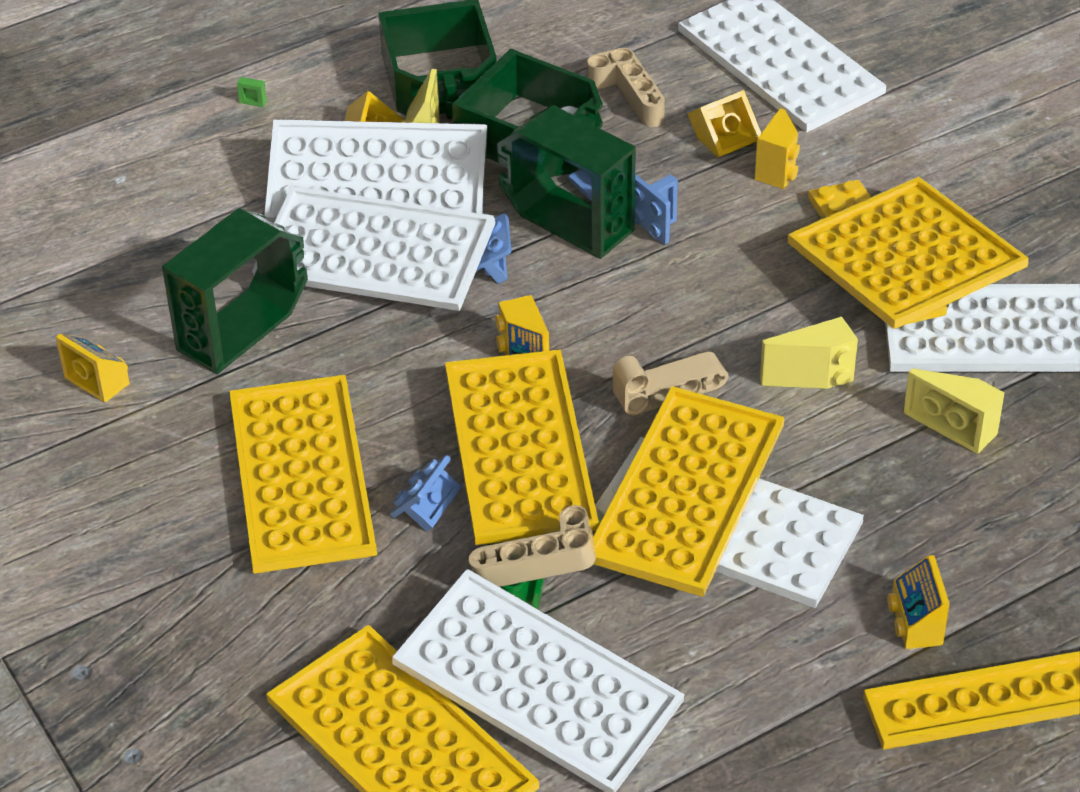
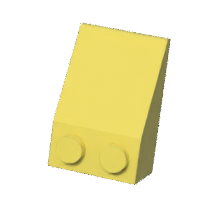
M431 69L408 108L406 120H401V123L440 124L437 69Z
M839 317L762 340L760 383L762 386L828 389L854 381L858 339L843 317Z
M912 368L908 373L903 413L979 454L998 434L1004 392L980 379Z

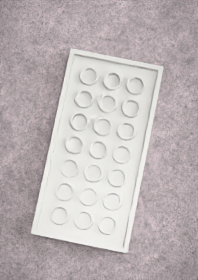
M727 0L678 23V31L777 110L780 108L784 109L791 121L806 133L886 93V85L774 0Z
M273 120L265 205L266 220L275 222L291 186L483 214L487 125Z
M291 186L274 223L284 226V229L288 232L303 237L304 259L297 265V270L301 267L307 269L308 280L305 284L307 287L460 311L496 222L493 215ZM257 261L252 270L253 276L257 270Z
M990 284L947 304V314L945 316L906 324L896 329H893L884 322L890 372H909L912 368L932 372H1080V284Z
M644 437L639 438L595 505L599 525L636 456ZM759 478L716 572L816 608L863 524L864 515Z
M469 569L462 574L392 657V664L604 792H616L683 703L685 695Z

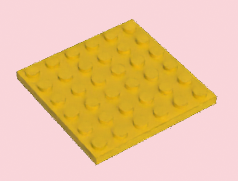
M919 176L788 234L789 245L893 329L901 327L1028 267L1029 259Z

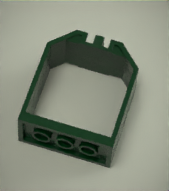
M463 0L378 12L381 54L397 112L406 116L408 108L428 75L416 76L399 69L396 57L477 46L482 61L479 67L470 69L463 67L437 71L439 115L446 114L447 119L453 118L452 104L497 62L496 53L479 0Z
M511 48L452 104L453 124L487 125L486 158L499 163L500 155L498 154L497 143L510 136L513 130L519 126L496 118V116L517 95L546 107L555 105L559 108L566 106L578 108L573 114L574 116L598 128L603 126L599 111L603 108V103L594 80ZM546 151L544 168L550 177L568 175L578 171L579 168Z
M555 105L534 114L527 123L517 127L510 136L497 143L498 154H500L499 164L508 170V175L504 172L499 174V186L522 218L599 259H602L635 231L636 146ZM546 151L592 175V204L556 186L544 168Z
M238 208L162 265L176 351L218 375L290 317L308 280L306 268L301 267L297 270V265L304 259L303 237L286 231L284 226L266 220V217L262 214ZM254 257L257 260V270L249 288L217 313L213 288Z

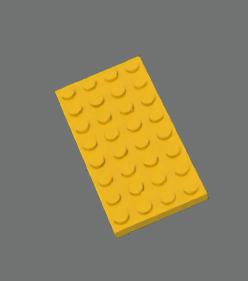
M561 349L445 362L475 545L507 542L561 531L560 513L566 507L572 505L582 506L586 510L591 530L596 531L599 527V521Z
M346 375L229 391L253 573L377 556V547Z
M671 386L593 536L596 555L594 565L704 597L782 431L785 417Z
M367 625L266 693L267 702L360 792H535L539 789V780L451 699L393 665L392 657L397 650L370 625Z

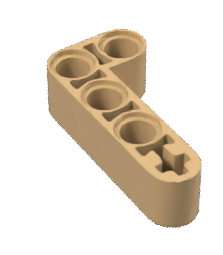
M618 48L598 53L588 58L587 78L594 80L598 89L617 85L645 126L658 127L664 123V96L630 49Z
M703 352L646 371L643 370L634 356H625L620 358L613 367V393L628 415L633 416L660 408L671 386L704 394L722 387L727 382L729 376L713 352Z
M572 505L562 510L559 516L561 531L475 549L469 555L472 572L501 587L588 569L594 564L596 555L593 533L586 510L578 505Z

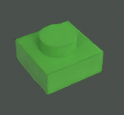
M240 77L237 82L239 103L264 107L267 102L265 81Z

